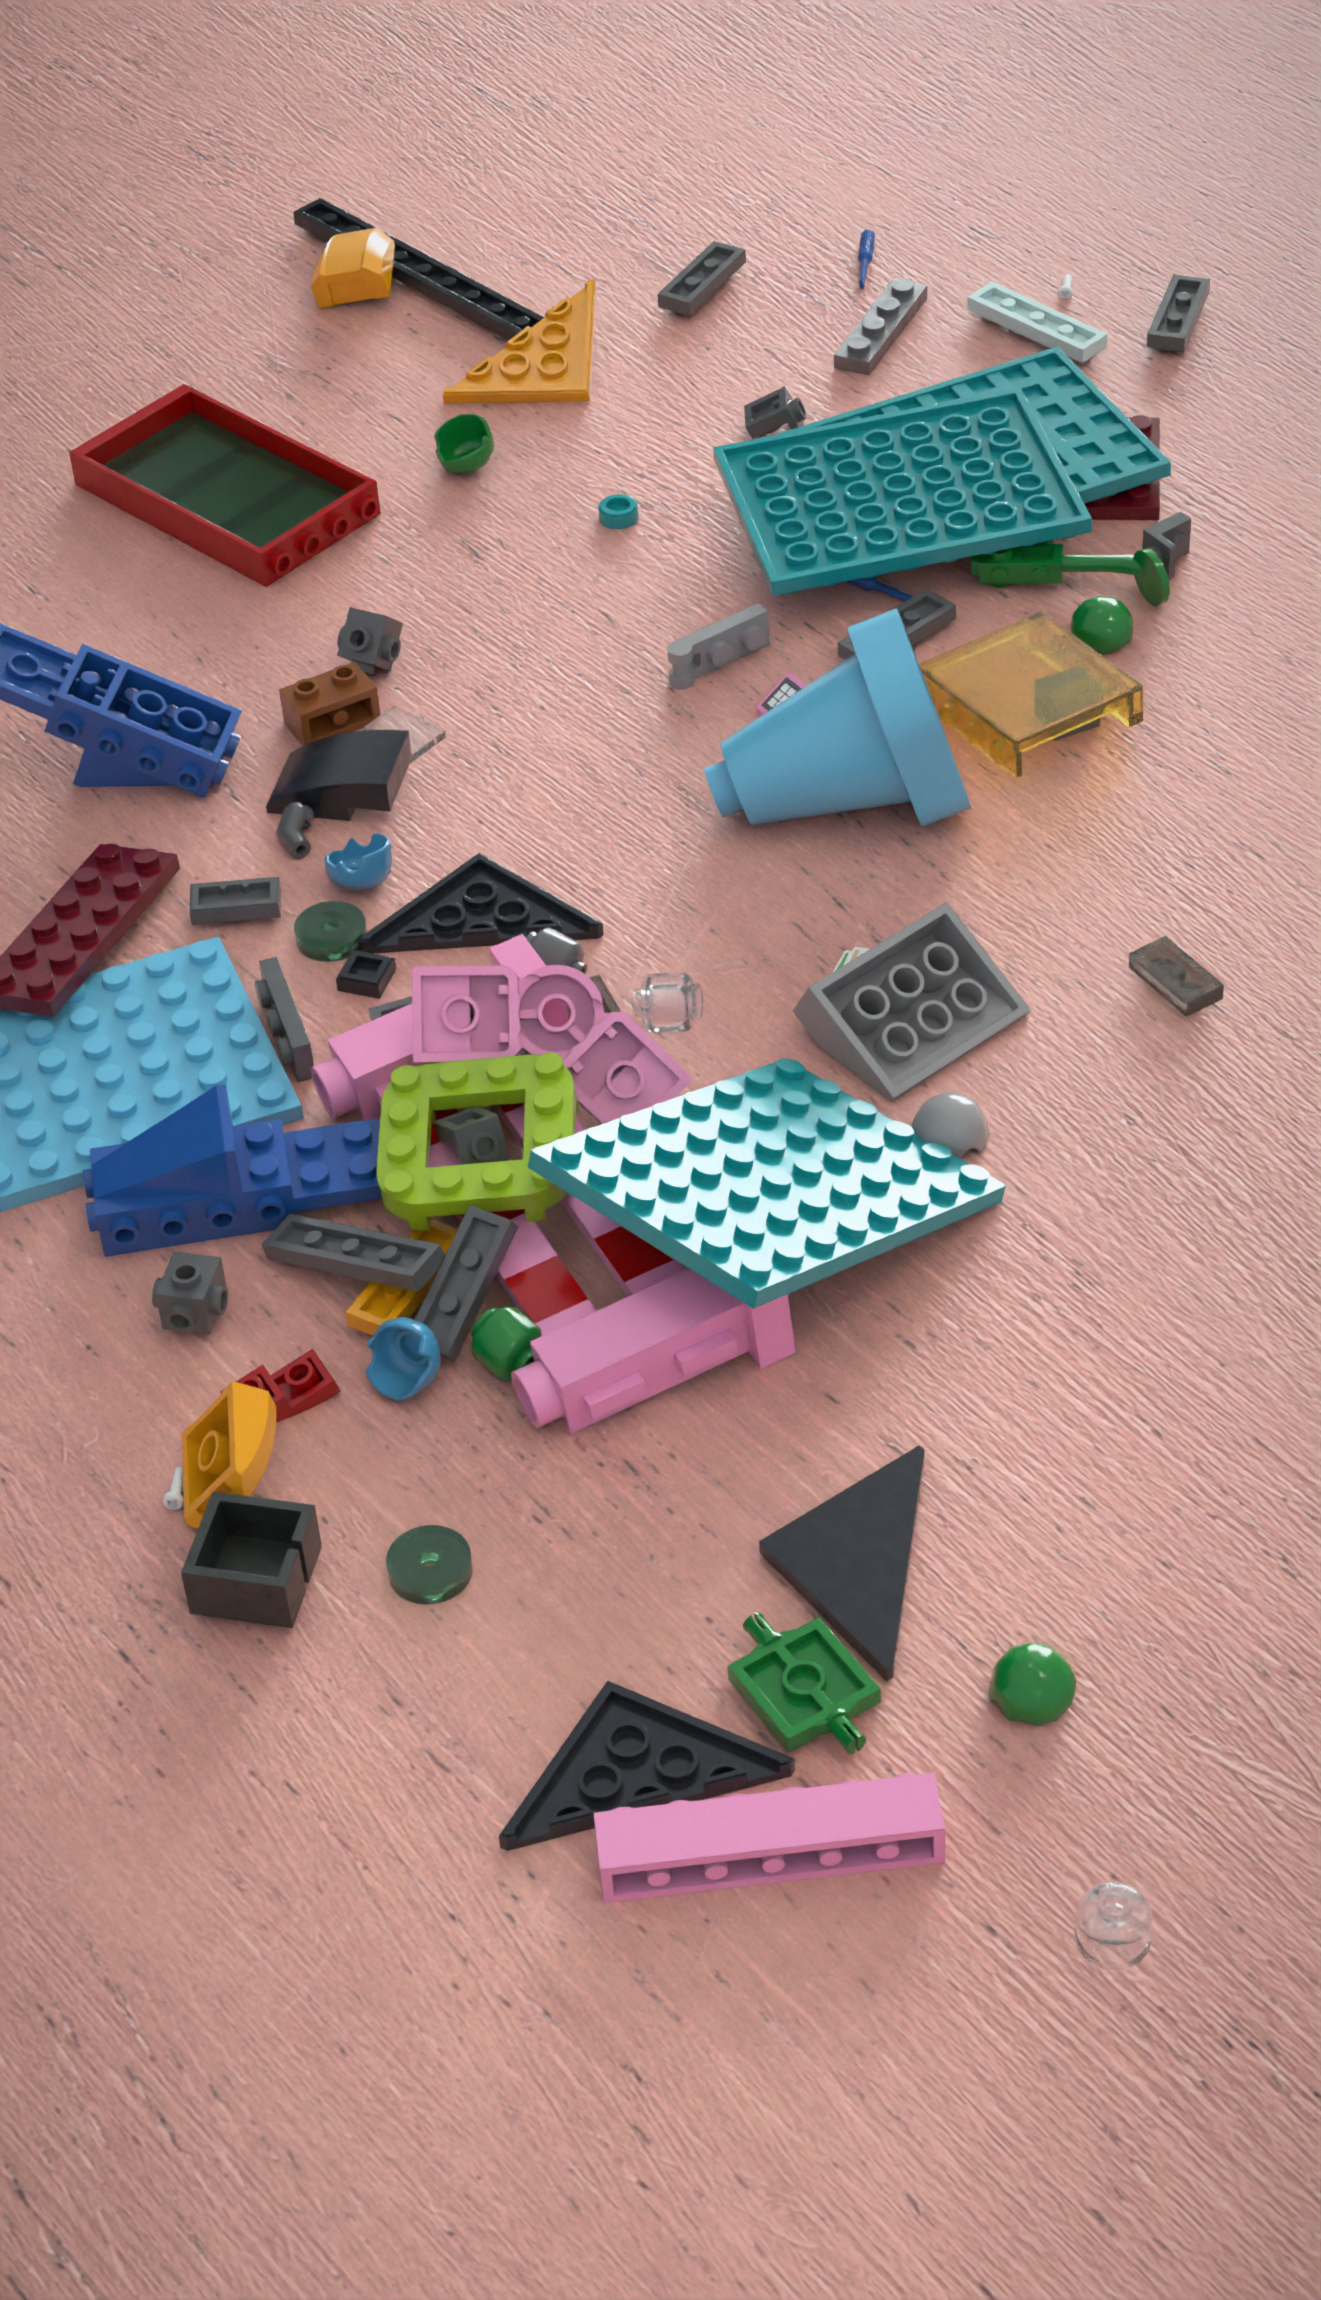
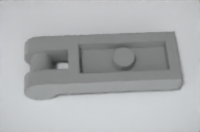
M757 603L669 644L667 647L668 661L673 664V667L669 670L671 687L679 690L690 688L694 684V679L769 645L768 610Z

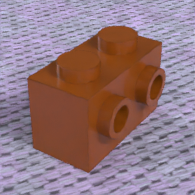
M356 662L340 665L331 671L299 680L295 684L279 689L284 723L302 746L325 737L354 732L381 722L377 687Z

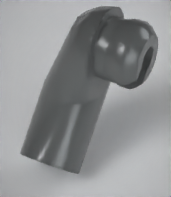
M293 802L284 808L276 830L279 840L296 859L305 857L311 850V844L300 830L311 826L306 818L314 819L312 808L300 802Z

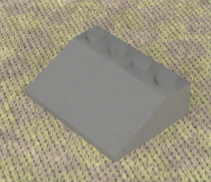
M947 902L808 987L793 1009V1013L820 1048L890 1102L1017 1022L1031 1011L1026 1002Z

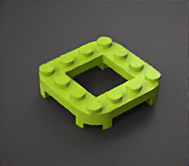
M544 1053L542 1055L532 1054L437 1062L415 1067L403 1065L396 1068L391 1073V1082L386 1087L381 1101L377 1181L385 1211H390L395 1216L409 1221L412 1230L430 1231V1217L465 1214L469 1205L488 1212L525 1209L527 1222L539 1221L546 1218L545 1209L557 1204L567 1194L572 1196L528 1168L532 1149L575 1134L576 1112H579L572 1075L563 1064L562 1057L556 1053ZM525 1103L522 1160L429 1167L431 1128L434 1121H436V1110Z

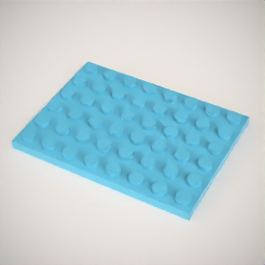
M219 936L92 973L54 1017L0 1009V1212L83 1187V1170L91 1169V1148L127 1143L217 1085L226 1084L233 1126L282 1119V1125L304 1119L302 1105Z

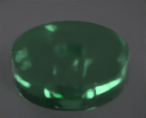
M327 901L305 909L294 923V932L297 947L303 955L317 961L332 962L348 958L352 950L359 951L357 939L367 933L365 916L358 907L342 901Z
M425 1525L406 1531L391 1544L386 1556L388 1578L392 1589L403 1599L416 1604L429 1605L450 1600L466 1588L472 1577L473 1565L469 1544L457 1531L444 1526ZM428 1563H434V1565L424 1566Z

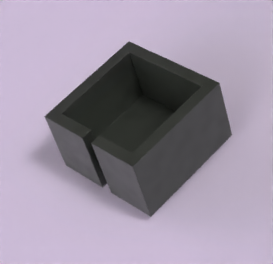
M213 1491L181 1571L190 1614L293 1628L306 1593L304 1582L309 1583L322 1548L315 1505Z

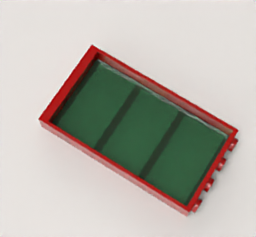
M186 384L172 390L69 452L75 485L265 587L381 514L376 480Z

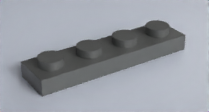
M289 1214L261 1244L269 1260L417 1292L440 1268L445 1257L441 1244L295 1214Z

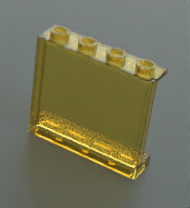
M1041 611L919 663L938 716L946 725L953 727L967 738L972 745L977 746L990 756L996 764L1004 767L1016 778L1022 776L1021 753L1110 713L1128 727L1143 721V685Z

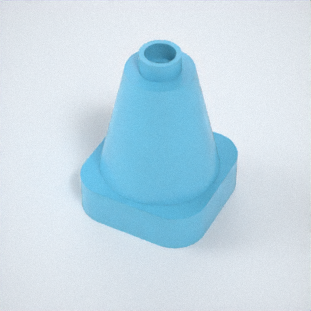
M897 608L847 627L855 654L720 743L724 761L704 768L722 817L744 810L750 824L757 825L911 802L920 825L923 827L971 809L944 729Z

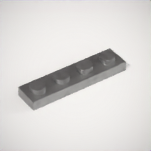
M892 279L834 354V368L870 375L926 301L927 285L913 283L908 279Z

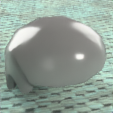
M958 1092L943 1093L930 1098L923 1103L912 1122L914 1133L926 1144L938 1143L944 1145L951 1150V1154L960 1159L971 1148L982 1152L986 1148L990 1135L986 1119L975 1100Z

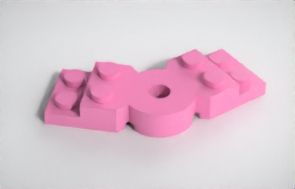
M508 965L412 966L413 1064L517 1056L522 1050L529 1055L556 1053L562 1057L563 1064L572 1075L578 1104L601 1125L621 1118L624 1115H629L652 1107L655 1104L674 1099L693 1080L625 1012L604 1013L603 1000L599 989L586 974L575 968L565 965H548L536 969L522 980ZM558 1001L568 1007L570 1019L565 1025L553 1027L545 1022L542 1011L550 1002Z

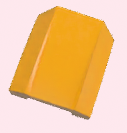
M378 227L333 236L319 256L311 280L310 288L319 308L334 307V305L373 298L390 297L395 248L394 240Z
M232 1381L206 1411L181 1433L184 1521L189 1527L199 1528L213 1491L250 1496L256 1489L267 1468L276 1431V1405L269 1391Z

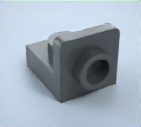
M785 386L744 406L745 428L752 439L763 434L773 433L786 423H788L791 429L804 426V420L807 419L803 403L798 397L793 399Z
M1181 511L1143 529L1142 549L1149 548L1158 555L1164 565L1168 580L1174 578L1176 558L1189 553L1191 518Z
M478 1106L434 1121L438 1140L456 1148L460 1165L509 1160L510 1156L498 1114Z

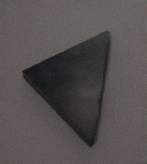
M478 853L361 936L357 941L359 951L388 953L493 946L521 934L526 938L532 931L538 933L547 927L555 929L574 940L598 939L604 933L602 922Z
M920 1445L759 1541L760 1554L886 1681L894 1676L905 1588L912 1553V1540L918 1512L922 1472L925 1464V1449Z
M607 1681L500 1833V1848L509 1851L595 1828L594 1813L611 1811L618 1807L638 1808L664 1805L677 1800H704L788 1778L795 1772V1759Z

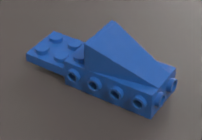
M0 623V700L48 719L44 732L84 748L73 782L74 785L79 787L176 786L203 798L206 797L212 783L220 786L229 765V761L223 758L224 756L230 759L233 758L241 735L234 733L242 712L241 709L83 643L76 655Z
M226 1084L217 1085L127 1143L90 1149L91 1169L83 1170L87 1198L94 1197V1202L86 1203L90 1232L99 1231L104 1256L107 1257L275 1230L289 1214L296 1215V1212L382 1199L377 1181L379 1118L285 1133L283 1131L282 1119L233 1126Z

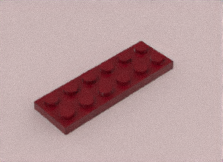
M112 843L99 844L0 956V1009L54 1017L180 870L177 854L158 852L155 849L120 847Z

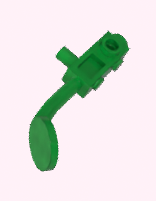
M1053 540L1036 543L1033 546H1020L996 551L993 554L971 556L972 576H979L980 584H991L997 588H1005L1012 584H1062L1063 572H1113L1134 575L1141 594L1153 606L1166 603L1170 595L1169 580L1164 565L1158 555L1149 548L1136 551L1134 555H1064L1063 544H1053Z

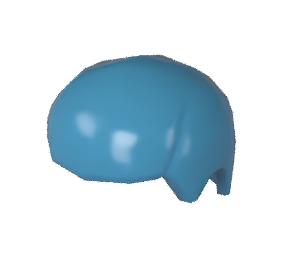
M374 833L370 843L364 846L357 843L354 838H351L342 851H333L326 855L324 858L325 869L330 881L340 888L353 891L369 890L384 882L389 876L392 867L390 838L380 833Z
M407 1317L387 1320L381 1324L373 1337L367 1342V1347L372 1350V1361L365 1373L381 1395L395 1401L411 1399L436 1379L441 1364L440 1348L434 1333L425 1324Z

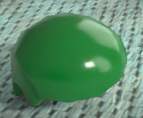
M474 413L460 414L447 420L434 434L437 445L435 451L442 467L456 474L470 473L478 470L487 464L494 451V439L487 421Z
M1097 596L1083 601L1074 611L1071 618L1070 631L1072 642L1074 645H1079L1091 653L1104 655L1119 650L1126 642H1131L1133 636V619L1129 609L1123 602L1113 597Z
M1027 1642L1010 1648L995 1664L988 1695L990 1701L996 1700L1008 1720H1018L1037 1726L1058 1720L1068 1710L1075 1696L1077 1681L1069 1663L1055 1649L1046 1644Z

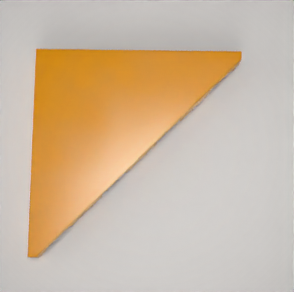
M589 279L585 282V287L571 298L567 296L545 313L546 317L533 327L527 326L506 342L504 349L492 358L487 356L466 372V377L455 386L445 388L442 393L444 404L590 401L596 303L595 279Z

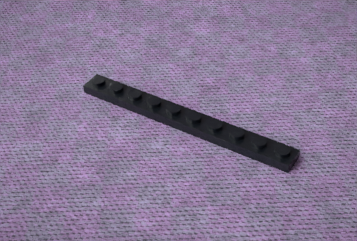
M322 198L293 211L295 225L326 242H329L337 234L376 228ZM384 232L394 240L395 244L392 269L393 278L499 336L510 340L527 326L531 328L544 318Z

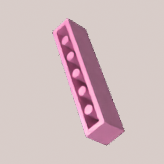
M906 1773L893 1778L867 1781L847 1780L833 1785L808 1788L788 1787L781 1791L748 1795L736 1793L723 1798L698 1801L677 1800L664 1805L638 1808L618 1807L611 1811L594 1813L603 1903L945 1863V1825L934 1773L918 1775Z

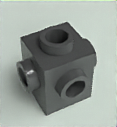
M350 607L346 623L338 635L337 643L339 650L337 656L349 660L351 663L356 662L365 674L374 675L375 668L391 671L392 664L400 653L401 642L399 637L403 623L385 615Z
M173 1252L163 1277L156 1279L152 1291V1303L154 1307L159 1309L163 1329L211 1334L217 1316L224 1315L228 1304V1288L226 1286L221 1257Z

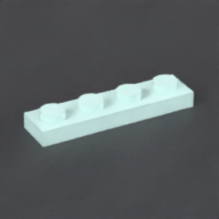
M995 282L987 284L967 297V310L988 321L1010 329L1016 334L1036 341L1044 347L1054 348L1058 346L1072 360L1083 363L1107 348V333Z

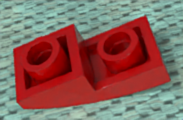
M314 1349L309 1350L272 1375L269 1374L264 1365H261L236 1381L269 1391L276 1405V1422L309 1410L341 1392Z

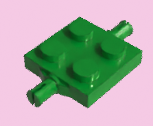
M760 1612L754 1613V1619L750 1615L744 1621L743 1628L758 1645L750 1654L727 1665L728 1680L788 1753L818 1736L832 1733L848 1754H854L855 1748L857 1751H860L866 1743V1737L861 1734L850 1720L881 1703L880 1687L820 1617L797 1629L779 1633L770 1626Z

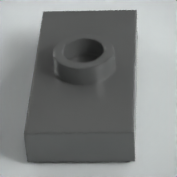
M279 877L190 884V919L192 925L281 918V886Z

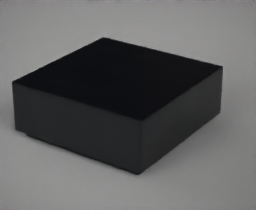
M352 950L336 978L337 990L380 999L396 971L395 958Z

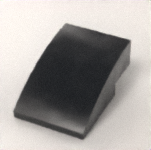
M363 730L325 737L296 749L289 754L266 805L267 813L282 814L284 808L293 802L308 805L314 812V818L350 821L355 808L390 812L412 759L409 731Z

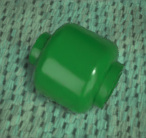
M514 1306L491 1308L477 1319L472 1328L471 1349L474 1357L496 1377L503 1381H512L511 1372L534 1362L530 1341L541 1337L542 1330L527 1315Z

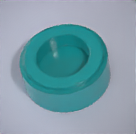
M611 495L604 498L598 505L599 521L607 528L625 529L633 526L638 521V503L628 495Z

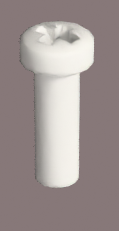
M1069 274L1063 277L1062 286L1058 290L1059 298L1068 299L1073 296V289L1071 288L1072 276Z
M183 1467L175 1468L170 1490L163 1498V1505L170 1510H179L184 1504V1497L182 1496Z

